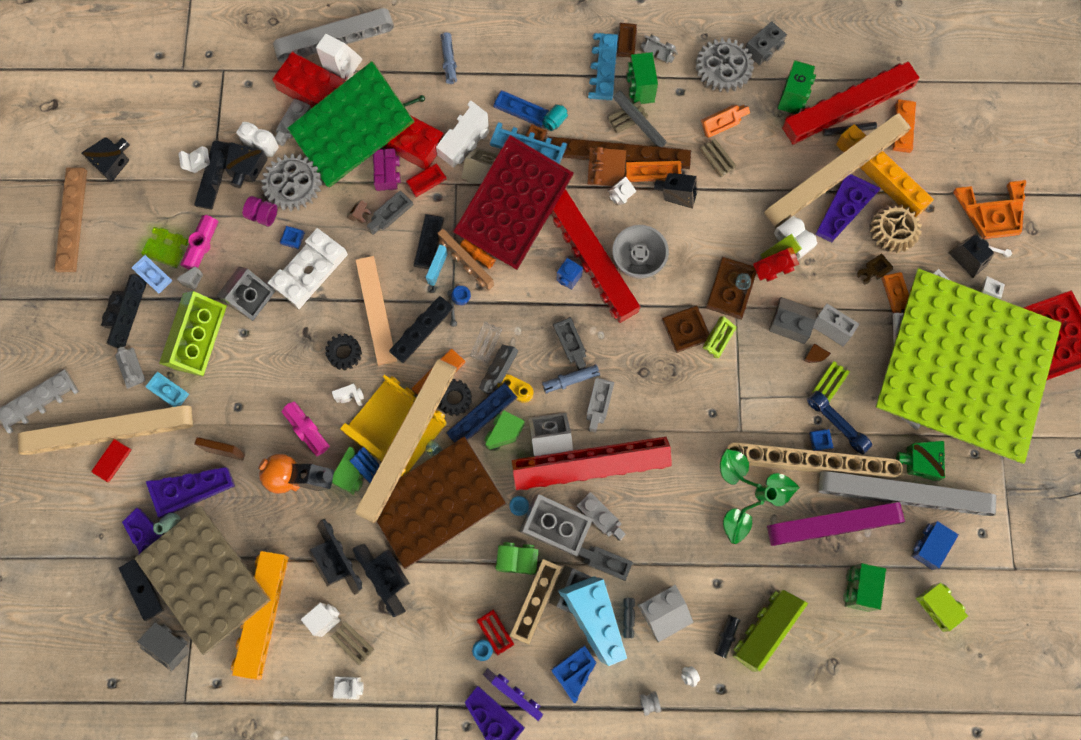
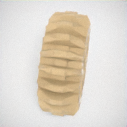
M895 203L890 207L886 205L883 209H879L872 217L873 219L870 223L872 227L870 233H873L872 239L878 240L876 245H883L882 250L887 247L889 253L893 250L896 253H899L901 250L905 252L912 248L919 240L922 232L919 230L922 224L918 223L920 218H915V212L910 213L909 207L903 209L902 204L898 208Z

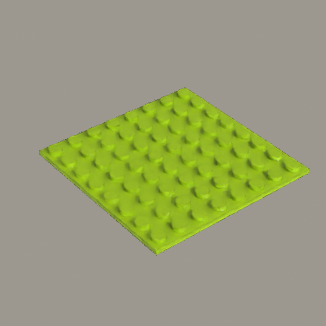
M918 268L876 408L1025 464L1061 322Z

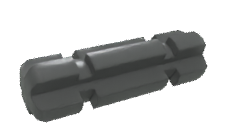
M624 598L623 626H625V629H623V637L632 639L635 635V630H633V627H635V610H633L635 599Z

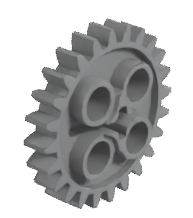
M721 38L720 42L714 39L713 44L708 42L707 47L703 46L702 51H699L696 60L697 76H702L701 82L707 81L706 87L713 85V91L716 87L719 88V92L724 88L727 93L730 88L733 91H736L737 86L741 89L743 83L747 84L748 79L751 78L754 69V60H751L752 54H747L749 49H742L743 43L738 46L737 40L731 43L730 38H728L727 42H724L723 38Z
M285 154L284 160L277 157V163L271 161L273 167H266L268 173H263L265 179L261 180L264 185L262 186L265 192L264 195L266 198H269V202L276 204L277 208L281 205L283 211L286 207L290 211L293 210V207H296L299 211L300 205L306 208L307 201L312 204L311 198H318L315 192H321L319 187L322 185L321 175L317 173L318 167H313L314 162H309L308 157L303 159L299 154L295 158L294 154H291V157L288 158Z

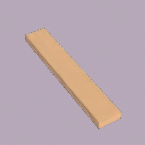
M371 256L357 259L356 265L377 364L380 366L397 362V359L389 352L393 347V340L375 258Z

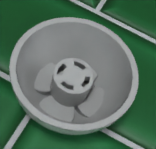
M634 225L624 229L618 234L613 244L615 264L621 272L635 279H646L656 275L665 266L669 255L668 244L664 236L658 230L646 225Z

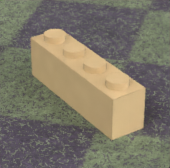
M544 559L542 560L510 637L530 645L562 567Z

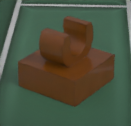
M360 200L355 203L347 218L351 221L358 219L360 223H366L362 214L365 213L369 216L371 211L365 209L367 203Z

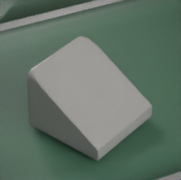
M193 267L179 276L177 280L183 286L195 290L203 274L197 267Z

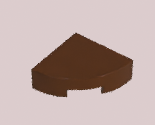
M814 344L804 361L808 363L822 362L831 353Z

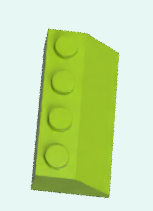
M194 291L183 293L159 364L177 371L204 376L227 306Z
M784 589L778 592L774 591L768 600L771 603L767 608L763 607L758 613L757 617L759 619L756 624H751L745 631L746 638L743 642L739 640L733 648L735 651L733 657L752 672H761L808 605L806 601Z

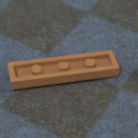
M444 229L439 231V244L445 246L451 252V256L456 262L460 261L464 265L463 268L469 275L473 274L476 277L475 280L482 288L485 287L488 291L494 287L493 279Z

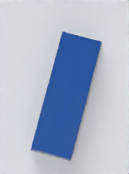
M502 90L493 104L494 108L540 128L543 126L544 116L549 112L545 108Z

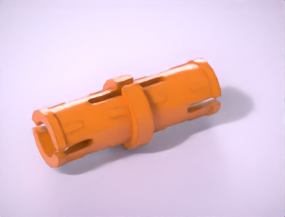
M465 239L461 242L460 246L475 261H479L488 269L494 265L496 259L488 255L484 250Z

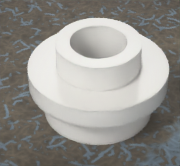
M692 666L682 669L683 674H681L684 683L695 687L697 682L700 681L696 669Z

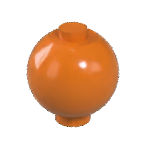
M275 454L267 459L264 458L258 467L260 469L259 478L261 484L265 489L276 494L286 493L289 490L296 492L300 487L288 484L292 474V464H297L296 461L285 454Z

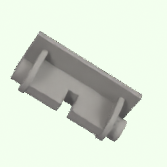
M645 35L647 42L643 41L640 48L646 53L653 52V56L656 51H659L658 59L666 63H672L675 58L672 55L678 54L677 50H675L676 47L668 42L666 44L659 42L660 39L654 35L650 37Z
M125 347L118 348L115 357L127 389L145 382L146 380L134 348L128 350Z

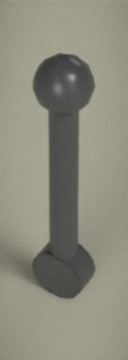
M449 290L447 296L450 299V304L453 306L450 325L456 327L454 302L451 298L453 290Z

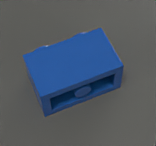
M936 521L925 526L922 532L924 536L921 541L918 540L913 546L912 550H914V553L911 556L931 570L941 567L959 536L956 532Z

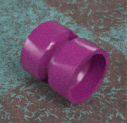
M250 196L244 204L242 214L245 219L257 221L261 225L270 227L276 219L278 208L276 204L268 201L262 202V199Z

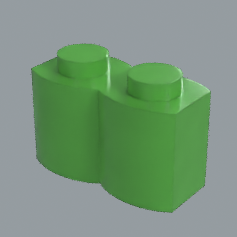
M503 542V545H498L496 571L536 575L538 549H534V545L523 544L521 548L515 547V543Z

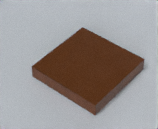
M697 305L662 318L676 353L705 343L710 335Z
M200 437L196 438L194 443L208 453L242 461L245 457L244 452L234 445Z

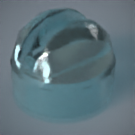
M740 273L737 276V288L745 290L751 286V278L747 273Z
M433 439L426 445V453L432 457L443 450Z

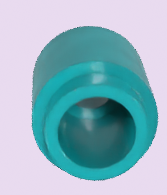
M555 104L544 116L542 121L544 127L549 131L557 130L568 117L567 109L563 105Z

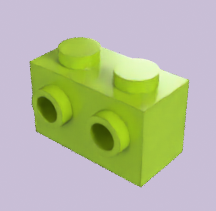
M940 582L930 586L916 600L941 631L948 632L965 620L968 615L965 612V607L952 597L951 590Z

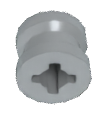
M656 691L651 692L650 695H639L644 716L654 711L656 713L661 712Z

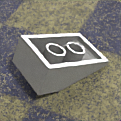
M537 494L534 495L519 532L569 554L578 556L593 519Z

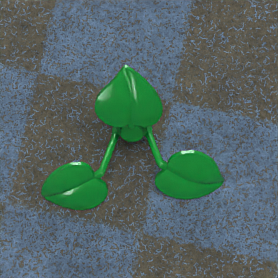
M727 449L723 452L720 459L722 478L731 485H735L741 480L757 488L755 490V497L758 499V502L744 507L741 511L736 508L730 509L723 518V528L729 541L732 544H738L749 534L752 528V517L745 513L747 510L763 505L764 502H770L774 506H783L800 487L791 478L780 473L769 475L766 479V485L757 484L745 479L743 476L747 475L749 471L747 457L741 452Z

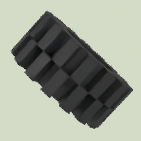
M345 333L344 336L337 334V338L333 336L332 341L327 342L328 346L325 347L327 351L325 352L326 357L331 365L339 370L341 368L343 370H347V368L352 369V366L354 364L357 366V361L361 360V347L353 336H348ZM339 347H350V355L347 358H339L337 356Z
M452 379L439 403L440 409L445 414L448 413L450 416L456 414V416H459V413L464 414L465 410L470 408L472 395L467 384L461 380L456 381V379ZM451 391H458L462 398L459 403L450 404L447 401V395Z

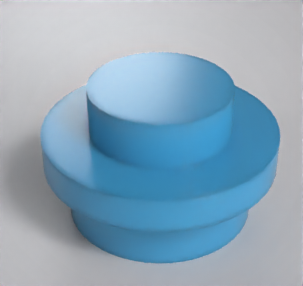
M523 496L514 497L509 504L510 511L516 516L525 515L529 509L528 500Z
M480 640L474 644L472 653L478 661H486L492 656L493 648L488 641Z

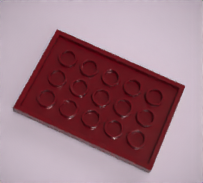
M509 135L453 232L518 270L568 186L574 172Z

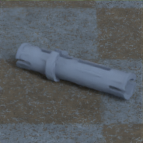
M446 32L440 35L444 58L443 69L446 74V83L454 84V82H457V64L454 61L452 36Z
M594 364L593 366L563 376L560 374L557 378L542 382V386H544L545 394L558 389L564 390L569 385L600 376V372H598V366Z

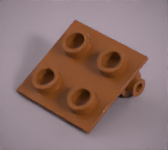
M601 147L590 148L587 185L614 186L625 174L626 150L603 149Z

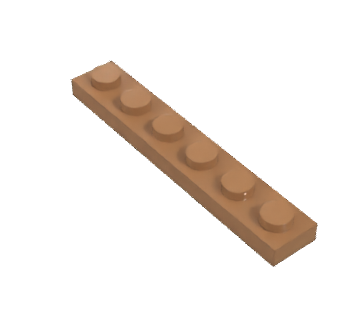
M66 168L55 261V271L76 272L87 178V170L85 168Z

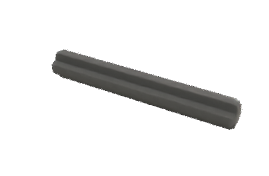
M619 90L614 94L613 99L657 147H663L667 141L623 92Z

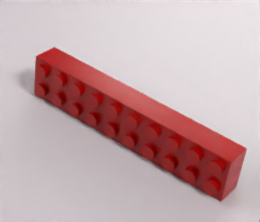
M291 52L272 78L278 91L310 105L311 109L346 82L341 77L294 52ZM411 116L415 122L385 144L383 148L394 149L396 155L426 170L437 156L436 146L444 137V133Z

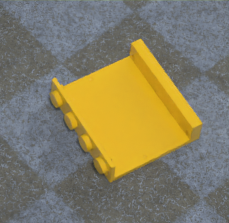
M385 374L383 376L385 380L351 423L349 425L344 423L340 428L345 435L361 447H364L381 462L416 400L414 397L415 393L407 387L403 389L399 386L400 382L393 376L389 378ZM435 411L400 477L412 469L447 425L444 419L445 415L440 411Z

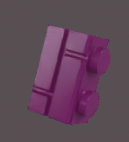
M381 149L373 154L374 186L377 191L397 190L398 183H401L400 172H397V167L400 166V156H396L394 149Z

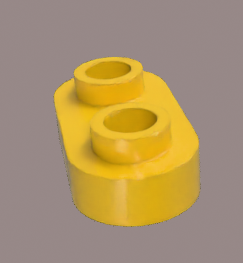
M506 374L502 383L497 384L499 388L505 381H509L510 385L508 387L518 397L516 399L518 402L527 403L533 398L534 391L532 386L512 375ZM525 389L528 392L527 394L522 395L520 391Z

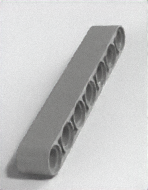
M382 8L276 39L273 42V47L277 60L285 62L291 52L301 57L318 53L316 46L325 34L345 44H350L387 33L394 28V24L389 10Z

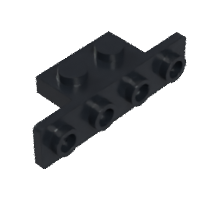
M213 141L209 153L210 164L205 167L194 203L196 207L213 209L219 186L222 182L230 143Z
M130 274L124 291H112L108 299L109 303L106 311L102 316L101 326L111 329L106 343L117 349L126 346L147 284L144 279L134 274Z
M439 296L424 313L417 317L415 323L405 330L403 336L389 350L390 354L401 363H405L453 310V306Z
M322 519L317 528L325 543L310 549L309 554L327 587L345 578L353 595H356L362 590V581L358 575H355L352 569V562L348 557L346 558L341 542L336 540L332 525L327 523L326 519Z
M365 544L355 546L352 549L355 558L362 565L366 576L374 585L376 593L382 598L387 611L393 618L405 613L406 610L396 594L410 583L390 550L384 551L374 559Z

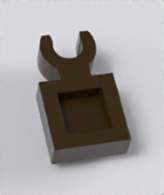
M881 253L867 262V269L859 270L857 277L866 275L867 278L863 280V284L866 285L873 276L878 280L891 272L893 266Z

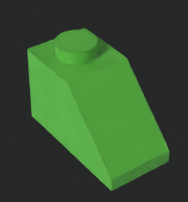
M349 446L334 472L332 484L354 495L355 491L358 492L363 485V475L350 462L356 451Z

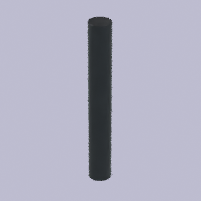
M876 122L856 125L861 131L877 129ZM852 125L823 129L822 134L823 136L843 134Z

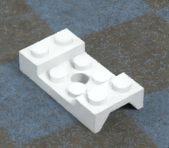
M318 228L306 239V245L284 270L279 269L268 282L273 290L286 297L298 309L303 306L348 255L345 248ZM307 266L314 267L311 273H304V269Z

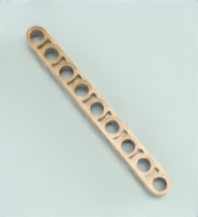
M899 113L770 206L764 214L775 228L780 226L905 135L911 129L910 125Z
M440 359L436 361L359 503L356 515L372 523L377 521L449 387L457 367Z
M177 406L21 432L17 434L18 454L31 455L109 442L114 439L121 440L193 427L192 407Z
M731 443L725 449H734L744 454L749 461V466L816 473L828 471L888 480L899 476L903 470L901 462L889 458L744 443ZM749 451L755 452L757 459L750 458ZM769 453L775 454L777 461H771ZM789 455L796 458V464L789 461ZM808 457L815 459V466L808 462ZM828 459L835 462V468L829 466ZM848 461L854 463L855 470L849 468ZM868 463L874 466V472L868 469ZM888 465L893 467L894 474L888 471Z

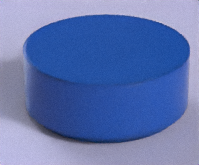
M465 286L455 287L451 294L453 302L457 305L467 304L471 297L470 290Z

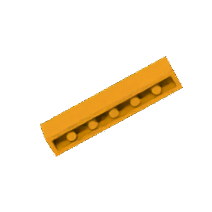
M853 124L840 136L836 146L845 152L867 135ZM881 151L859 167L898 205L902 204L903 209L909 207L910 213L915 212V218L927 209L934 200L884 151Z
M260 551V556L256 557L255 567L257 569L254 577L271 601L241 625L242 634L236 642L237 655L231 664L232 676L262 680L289 559L286 555Z

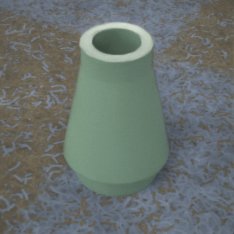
M167 513L159 522L154 524V532L156 534L168 532L181 521L180 516L175 513Z

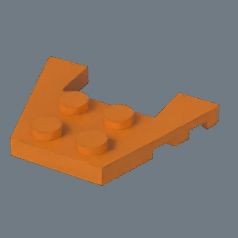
M1026 180L1009 182L1007 188L1010 200L977 204L972 186L955 188L953 191L982 239L1017 236L1022 233L1024 215L1022 210L1023 202L1025 201L1024 188L1026 187Z

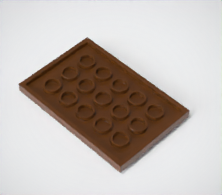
M463 437L399 478L377 519V523L404 569H407L507 503L466 437Z

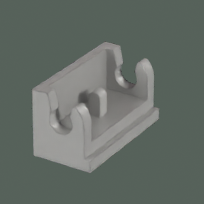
M826 304L816 318L813 328L844 347L856 331L859 323Z

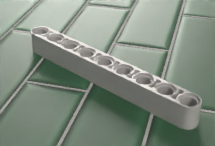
M823 471L819 474L818 492L822 494L887 503L900 502L901 505L982 516L996 515L997 495L991 493Z

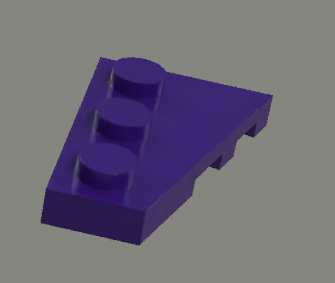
M489 668L483 673V676L492 685L537 721L544 715L539 710L541 706L533 699L526 700L523 697L525 693L517 686L514 688L507 684L509 680L499 673L497 676Z

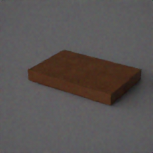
M722 256L706 309L742 320L756 277L754 266Z

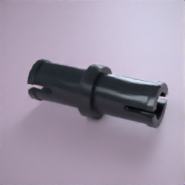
M728 615L724 630L719 634L721 638L714 654L727 659L731 644L736 640L734 636L741 622L740 619Z

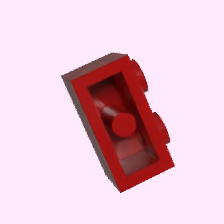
M793 247L753 263L759 280L766 279L767 282L778 278L776 275L783 272L785 275L795 271L794 267L799 265Z

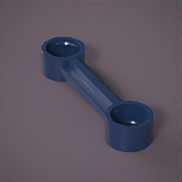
M814 391L807 398L808 404L815 411L822 413L849 440L852 448L858 453L864 455L873 446L867 436L857 432L829 405V400L821 392Z

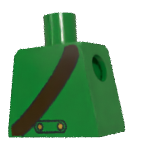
M944 441L913 443L907 447L906 453L897 452L896 460L901 462V464H907V474L933 481H940L945 478Z

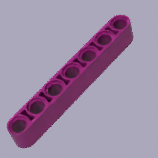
M897 502L776 523L766 527L771 546L901 524L905 522L901 503Z

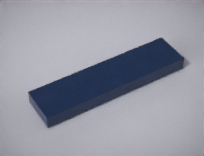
M503 383L449 429L446 434L454 443L463 437L469 440L518 397L506 383Z

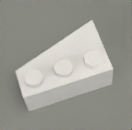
M325 34L316 46L323 68L346 81L353 76V72L362 61V58L344 42L328 34Z
M472 101L468 103L470 108L464 116L459 115L457 118L459 123L453 130L449 129L436 146L437 155L453 168L457 164H461L465 156L476 148L477 143L481 139L486 138L489 133L487 112Z

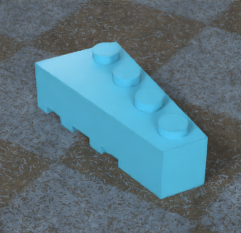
M594 576L558 590L561 597L564 598L568 609L577 620L578 626L587 637V641L599 661L610 666L627 659L604 579Z

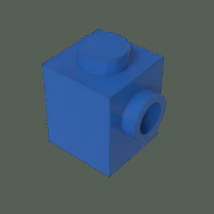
M567 258L557 271L556 280L562 286L572 290L582 277L583 267Z

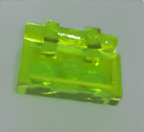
M153 227L152 234L157 235L156 240L149 238L141 254L143 256L146 255L149 259L177 269L185 253L179 247L181 244L187 246L189 243L188 239L179 233L173 234L168 232V229ZM166 239H169L172 241V244L168 245L164 242Z

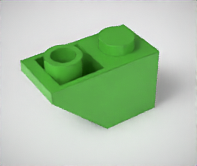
M503 411L501 415L498 414L493 423L495 425L493 431H489L485 437L486 448L491 450L516 442L525 425V421L506 411Z

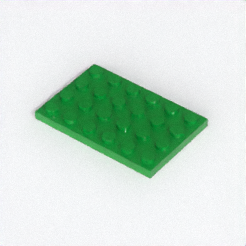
M371 61L291 124L288 130L309 161L314 162L313 167H318L317 173H320V177L326 186L331 187L415 121L378 67Z

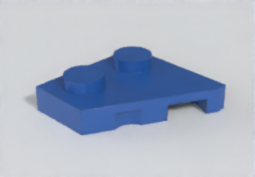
M582 645L551 668V671L574 704L577 702L583 686L585 687L588 676L596 665V661L585 645Z

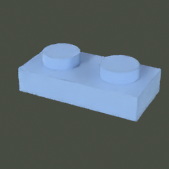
M146 255L131 267L158 294L172 282Z

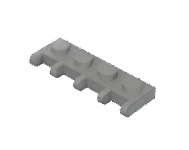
M63 370L1 407L0 421L5 430L10 434L13 432L11 426L21 420L24 424H27L29 422L27 416L37 410L43 414L46 412L45 405L55 399L58 403H62V395L70 390L77 394L79 390L68 371Z

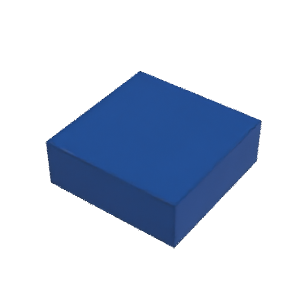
M286 226L280 243L284 246L299 249L305 232Z
M830 429L809 433L813 451L834 448Z

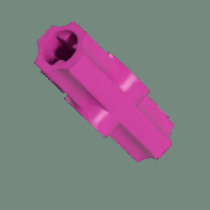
M202 215L195 232L189 236V246L180 264L182 267L188 270L193 267H199L204 254L210 250V241L219 223L218 220L208 215Z
M295 401L284 406L281 412L293 426L292 429L298 437L305 441L315 456L325 453L330 446L318 432L319 429L313 421L303 413Z

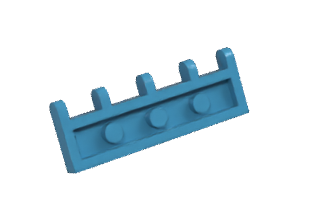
M593 34V39L600 40L599 47L592 48V53L599 55L598 63H591V69L597 70V78L589 79V84L596 85V92L588 93L589 99L613 101L618 35Z
M498 122L491 138L490 146L502 149L509 135L560 164L567 143L563 142L561 147L550 144L551 138H547L546 142L533 139L534 133L530 132L529 137L517 134L518 128L513 127L512 132L501 129L502 123Z

